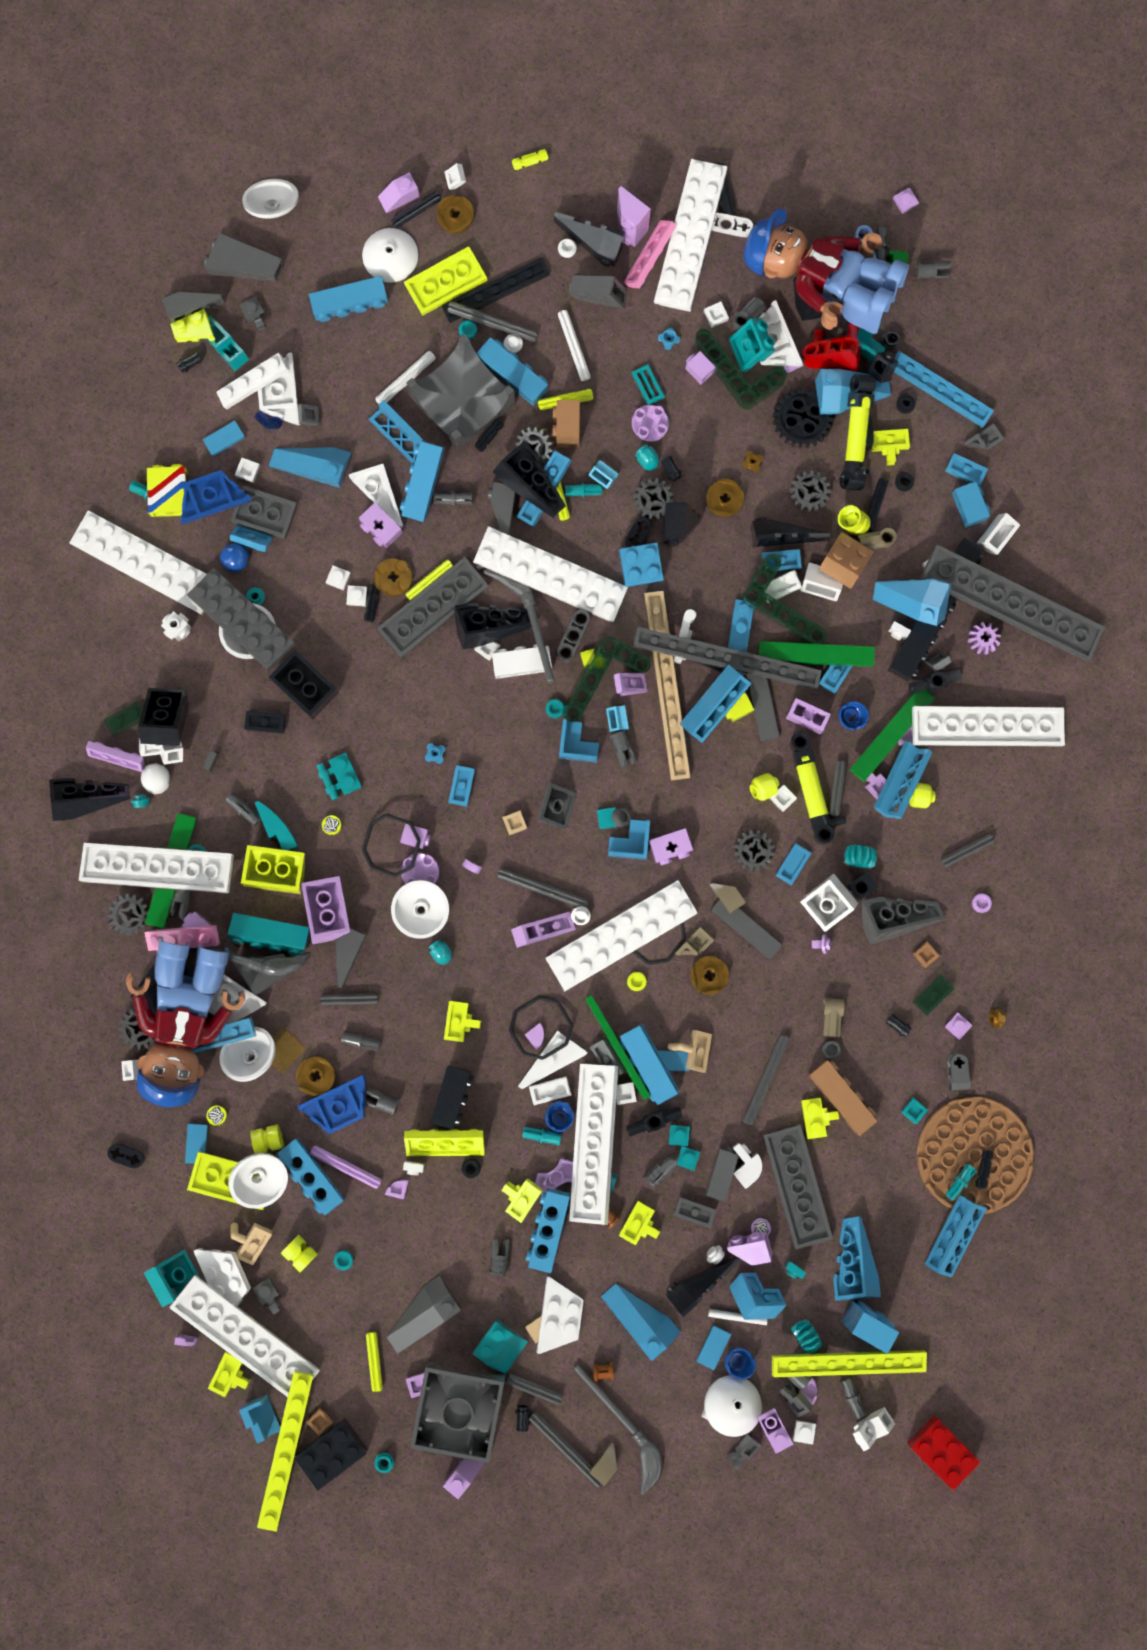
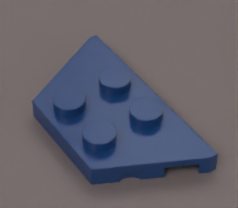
M221 470L184 483L181 524L184 525L250 502L251 498Z
M365 1074L297 1107L300 1111L305 1112L311 1117L310 1119L313 1122L319 1124L324 1131L331 1134L365 1117L366 1076Z

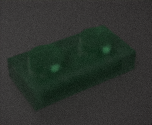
M135 702L104 719L112 737L139 724L142 708L138 702Z
M939 975L913 1003L928 1016L955 988L942 975Z

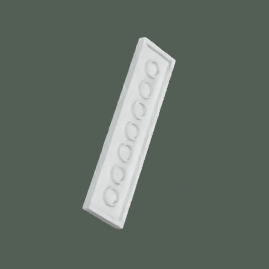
M691 159L674 223L676 227L671 234L654 299L655 304L691 312L728 170L727 166Z
M87 511L69 542L71 545L203 615L204 611L187 594L207 575L206 573L100 516Z
M489 526L473 563L579 609H584L612 623L628 588Z
M912 707L913 745L1065 746L1064 708Z
M84 843L78 881L229 893L234 855L229 853Z
M676 881L546 957V960L564 991L698 913L680 882Z
M580 1064L569 1221L608 1225L618 1066Z
M196 1275L193 1276L169 1307L287 1397L294 1371L313 1374V1379L320 1371L317 1366Z

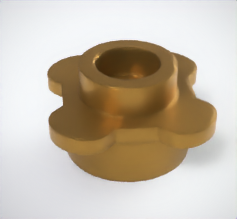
M752 451L746 452V459L742 463V467L758 472L763 456L761 454H753Z
M990 1010L989 1022L992 1028H1001L1005 1025L1006 1017L1002 1010Z

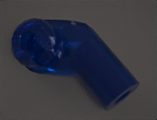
M258 411L254 416L266 429H279L283 423L281 418L267 417L261 411Z

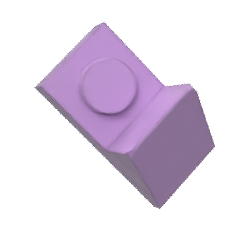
M618 673L614 675L616 691L620 696L648 692L645 673Z

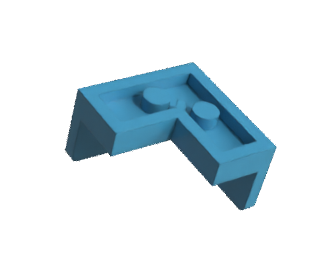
M563 718L559 759L597 763L599 743L580 741L582 722L567 721V719Z
M630 820L629 839L610 837L608 857L646 860L650 820Z
M756 1272L740 1273L730 1285V1290L744 1320L774 1319L786 1306L780 1290L763 1289Z
M267 1393L246 1402L240 1408L239 1412L246 1429L251 1427L257 1444L264 1441L268 1436L280 1432V1424Z

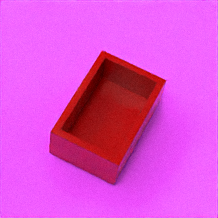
M935 1415L907 1442L909 1447L953 1491L981 1463Z

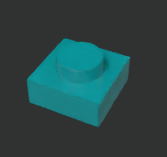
M670 1125L669 1145L688 1146L690 1127Z
M681 1146L677 1165L694 1171L700 1152Z
M789 1260L784 1265L787 1269L786 1273L794 1279L797 1276L803 1279L806 1274L803 1269Z

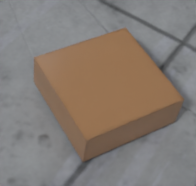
M928 941L912 953L924 968H927L940 956Z
M320 1407L306 1423L320 1436L334 1421Z

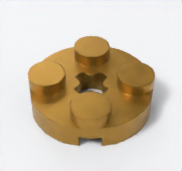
M455 195L442 199L437 210L439 225L450 234L466 231L474 220L473 206L470 201L465 197H455ZM452 211L460 212L459 217L452 218Z
M730 479L718 480L709 487L706 495V504L709 511L722 518L736 515L744 502L743 491L735 481ZM724 494H727V497L730 498V501L723 503L720 497H723Z
M393 558L386 559L379 563L374 572V584L384 595L398 597L409 589L412 583V573L405 561ZM394 574L397 576L395 582H392V579H388V576Z
M706 956L700 958L691 969V983L697 991L703 994H717L725 988L729 981L728 968L724 962L716 957ZM707 970H711V973H715V977H712V981H708V978H704V974H707Z
M311 1057L304 1060L297 1068L296 1080L304 1093L311 1096L322 1095L332 1088L335 1082V1069L327 1059ZM316 1071H319L321 1079H317L314 1082L312 1080L313 1077L310 1075L312 1072L315 1073Z

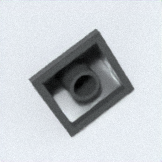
M548 782L537 821L566 830L577 793Z

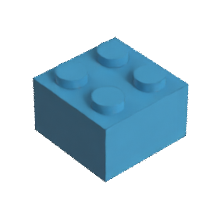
M657 543L618 550L625 587L663 581Z

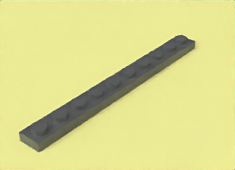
M642 627L636 628L633 647L721 668H726L730 665L738 672L817 690L819 686L821 670Z

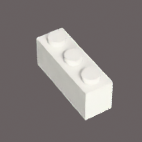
M537 644L533 645V648L526 649L525 646L514 648V651L499 649L496 650V653H492L496 679L544 672ZM545 646L551 665L549 646Z

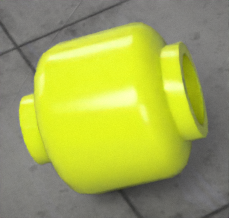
M769 773L762 774L753 778L750 792L755 799L765 801L778 793L779 781Z
M918 783L909 801V805L916 808H928L931 802L935 801V791H932L931 785Z

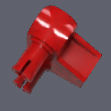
M850 323L845 337L824 340L826 336L824 330H815L812 343L806 345L802 351L805 358V366L811 369L828 368L858 372L860 342L857 337L860 327ZM833 343H834V344H837V345L839 346V348H838V349H835V348L832 349Z

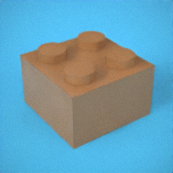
M557 400V406H553V423L557 424L553 425V440L557 442V448H579L580 400Z
M841 532L818 570L851 589L874 551Z

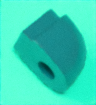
M645 444L636 452L637 461L645 470L653 471L658 467L659 456L651 446L648 447Z
M439 939L429 946V953L438 964L445 965L451 961L452 951L446 942Z

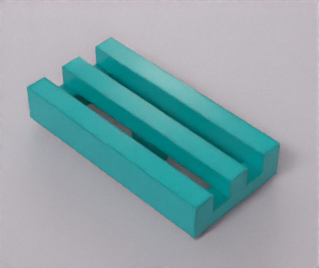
M649 364L631 372L647 405L665 398ZM647 370L659 394L658 396H655L643 371ZM638 373H640L652 399H649L637 375Z

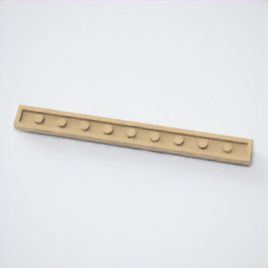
M664 592L644 593L649 629L670 634ZM652 651L671 781L690 778L684 730L680 725L682 716L673 656Z

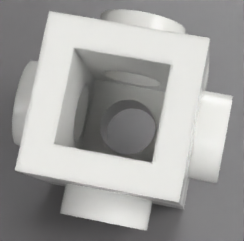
M174 611L164 617L163 624L161 625L165 629L163 633L171 640L175 638L178 641L185 639L192 627L187 623L189 621L188 618L182 613L177 615Z

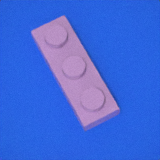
M88 741L86 745V751L90 757L142 772L144 769V758L137 753L130 754L117 747H107L101 742L94 743Z

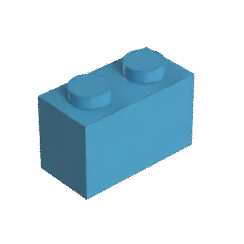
M976 481L959 487L952 492L965 528L986 521L990 517V507L984 502L983 490L981 486L977 485Z

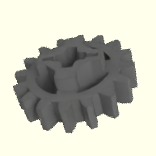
M532 425L521 431L522 434L517 436L520 441L516 442L515 445L519 446L525 441L532 449L535 448L534 451L540 458L539 463L541 466L546 465L552 455L551 452L556 451V448L552 447L555 440H550L552 434L547 435V429L541 430L539 425L536 427Z
M811 470L809 475H807L803 471L802 477L797 475L796 481L791 483L793 487L790 488L789 492L794 494L790 499L796 500L794 506L801 505V511L804 508H807L808 512L811 511V508L818 511L819 506L822 508L825 506L824 501H829V497L826 495L831 494V490L827 489L830 483L824 482L826 476L819 477L820 472L813 475V470ZM812 488L813 492L808 494V490ZM798 492L802 494L803 500L800 498ZM811 500H817V502L809 503Z
M658 478L655 479V482L648 479L647 484L642 481V488L636 487L638 494L633 495V498L636 499L633 505L639 506L636 512L642 511V517L649 515V520H652L653 516L659 520L660 515L664 516L666 503L674 502V500L670 499L674 496V493H669L671 487H665V481L661 482V484L658 483ZM662 492L666 496V501L661 496ZM656 496L657 500L651 502L650 499ZM641 497L646 501L645 507L641 502ZM659 508L657 511H651L652 509Z
M749 830L748 836L742 833L743 839H736L739 845L733 846L734 849H737L733 856L739 857L736 863L742 862L741 868L748 866V870L751 872L753 867H755V870L758 872L760 866L764 869L767 868L766 862L772 863L769 857L775 856V853L771 852L775 846H770L769 843L772 839L767 840L766 833L761 836L760 830H757L755 834H753L752 830ZM753 838L751 844L743 845L746 840ZM760 840L765 844L766 849L761 846ZM756 843V850L759 853H756L753 857L752 851H749V849H752ZM742 853H746L749 858L748 861L744 859ZM758 857H765L762 862L755 863Z
M123 894V898L118 895L116 896L117 901H110L112 907L106 908L110 911V914L105 915V917L110 918V921L107 923L108 925H114L112 931L119 929L118 934L123 935L126 933V935L130 936L132 932L134 934L138 933L137 928H145L142 923L146 921L144 917L148 915V912L144 911L147 904L141 905L142 898L136 899L135 894H131L129 898V894ZM126 902L123 907L118 908L120 904ZM121 912H127L133 917H127L124 913ZM136 921L133 926L128 927L132 922Z
M130 1009V1015L127 1013L123 1014L126 1019L119 1021L123 1026L118 1028V1030L123 1031V1034L119 1037L126 1039L124 1041L125 1045L131 1043L130 1048L133 1049L137 1045L138 1050H141L143 1045L149 1048V1042L156 1043L153 1037H148L146 1040L139 1042L142 1036L146 1034L138 1032V1029L134 1027L138 1025L137 1021H130L136 1016L134 1009Z

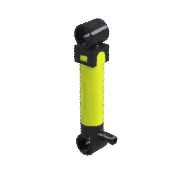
M854 374L850 379L849 387L852 393H848L847 407H851L845 468L840 475L839 483L842 489L861 491L866 483L865 475L870 473V469L863 466L869 410L874 408L875 395H872L876 388V380L874 376Z
M798 732L792 736L789 745L791 750L796 752L793 753L792 757L800 779L814 832V839L818 844L826 845L834 839L835 832L832 827L846 824V818L844 816L834 819L829 818L815 765L816 760L813 748L807 750L810 745V738L806 733ZM801 738L804 741V746L798 747L795 744V739ZM821 830L828 832L829 837L827 840L820 838L819 833Z

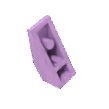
M570 912L511 929L517 948L576 930Z

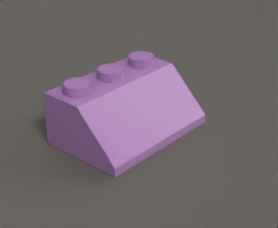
M620 186L617 204L619 231L624 233V243L635 247L649 230L651 209Z
M340 876L301 883L312 944L332 941L349 933L350 928Z

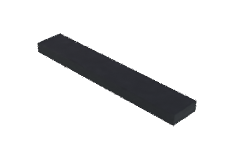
M540 258L450 302L479 310L550 276V273L543 259ZM448 302L441 305V308L449 323H452L462 317L448 312L450 303Z

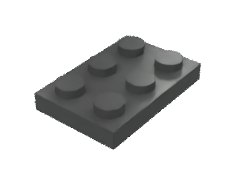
M242 486L241 490L250 496L251 501L235 507L231 522L286 539L298 504L275 495Z

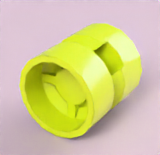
M848 505L839 512L838 523L843 529L857 536L868 531L870 518L856 506Z
M278 1124L268 1126L265 1131L260 1128L250 1132L255 1154L267 1153L268 1149L276 1151L284 1148L281 1129Z
M300 1235L281 1252L288 1261H293L292 1265L299 1272L318 1255L311 1246L306 1247V1241Z

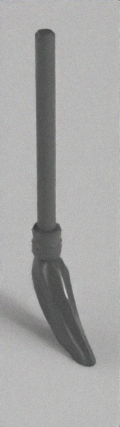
M490 569L484 570L485 574L499 580L514 594L521 597L524 608L528 611L547 682L553 683L555 679L534 608L536 603L534 602L532 588Z
M212 946L203 947L208 950L224 952V950ZM229 952L228 960L246 965L248 969L261 971L268 976H280L294 972L304 966L309 960L311 952L267 961L254 957L249 959Z
M577 1364L574 1367L575 1372L632 1433L631 1437L640 1446L639 1454L642 1469L640 1493L643 1495L660 1479L663 1463L661 1451L653 1441L649 1440V1437L641 1428H637L602 1388L594 1382L593 1378L583 1367Z

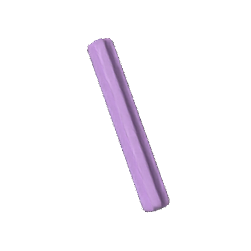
M318 1146L312 1147L310 1151L311 1156L375 1189L380 1186L382 1181L380 1178Z

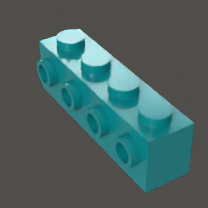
M233 913L228 931V938L234 944H251V947L258 949L267 947L271 951H287L294 956L306 953L310 935L309 927Z

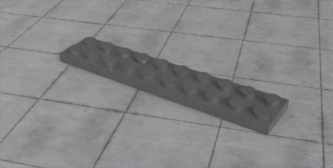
M935 545L920 580L934 578L952 583L949 595L1086 662L1091 660L1105 628L939 545Z

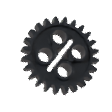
M798 387L796 393L790 389L789 396L784 393V400L778 399L777 403L779 405L774 407V410L777 412H774L772 417L777 419L773 420V425H778L775 428V432L781 431L779 438L785 436V444L792 441L791 447L798 443L799 449H801L803 444H805L806 448H809L810 443L816 446L817 440L822 443L824 440L823 436L827 437L829 434L827 430L832 429L830 423H833L834 418L830 416L833 414L814 416L811 413L812 409L819 411L818 397L814 394V388L811 392H808V388L805 387L804 392H801V389ZM799 403L801 404L802 408L796 409L794 408L793 404ZM802 415L806 416L804 420H801ZM793 420L796 425L789 426L786 421ZM804 427H811L813 429V432L807 433L804 430Z

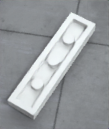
M277 353L218 390L217 394L223 407L229 409L282 376L289 369L282 355Z

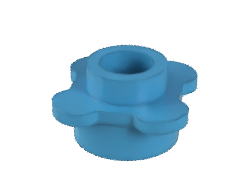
M667 328L663 334L658 335V341L664 344L666 350H670L674 344L680 342V337L676 335L673 328Z
M432 743L428 744L425 760L441 764L444 760L442 757L445 747L443 745L434 746Z

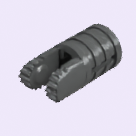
M917 261L916 279L950 278L948 271L937 269H949L952 262Z
M625 731L609 736L621 768L627 766L623 752L626 753L630 764L637 763Z
M175 889L169 916L176 914L179 903H181L179 918L184 919L193 890Z
M367 1087L366 1094L377 1098L378 1101L366 1097L365 1105L394 1116L400 1104V1099Z
M666 1155L643 1177L656 1189L669 1176L668 1174L674 1170L677 1161L673 1156Z
M492 1239L489 1274L506 1276L509 1240H503L500 1255L498 1254L499 1241L498 1239Z

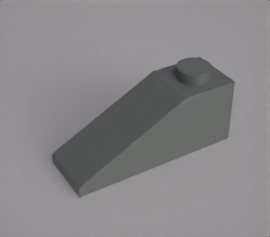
M173 292L161 299L172 323L202 309L208 311L225 304L221 294Z
M493 482V488H489L488 499H491V505L500 532L510 536L516 492L505 484Z
M351 928L349 933L337 938L336 942L337 985L339 988H344L367 935Z

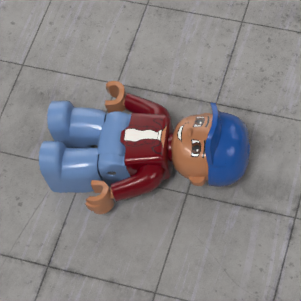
M777 209L770 218L759 220L754 225L748 235L743 253L744 262L751 271L769 278H788L797 272L796 291L807 305L819 314L822 313L821 324L823 327L829 330L837 327L836 315L840 316L842 313L848 322L868 332L877 334L883 313L889 311L891 303L895 300L898 287L902 288L904 286L910 266L900 260H895L890 264L873 258L874 250L882 248L883 245L882 239L878 234L868 233L863 237L862 241H860V238L843 236L816 238L809 250H807L808 241L805 234L801 230L787 224V212L784 209Z
M160 936L154 966L155 980L157 982L156 1015L152 1013L147 995L144 994L149 987L150 977H145L143 986L135 987L132 984L134 980L133 974L130 972L127 975L126 985L128 990L134 994L132 997L138 1026L144 1034L153 1037L159 1043L151 1047L146 1055L141 1056L137 1061L139 1070L136 1077V1086L143 1099L161 1107H177L187 1105L196 1096L200 1083L199 1078L203 1076L204 1068L199 1064L197 1055L190 1048L206 1045L215 1040L232 1015V1010L239 1009L245 1001L243 990L238 993V999L235 1002L227 1001L228 991L223 989L222 1002L224 1005L205 1023L214 994L220 988L229 956V949L225 947L224 952L205 949L202 944H199L194 975L191 977L184 975L190 943L186 941L185 945L164 942L163 937Z

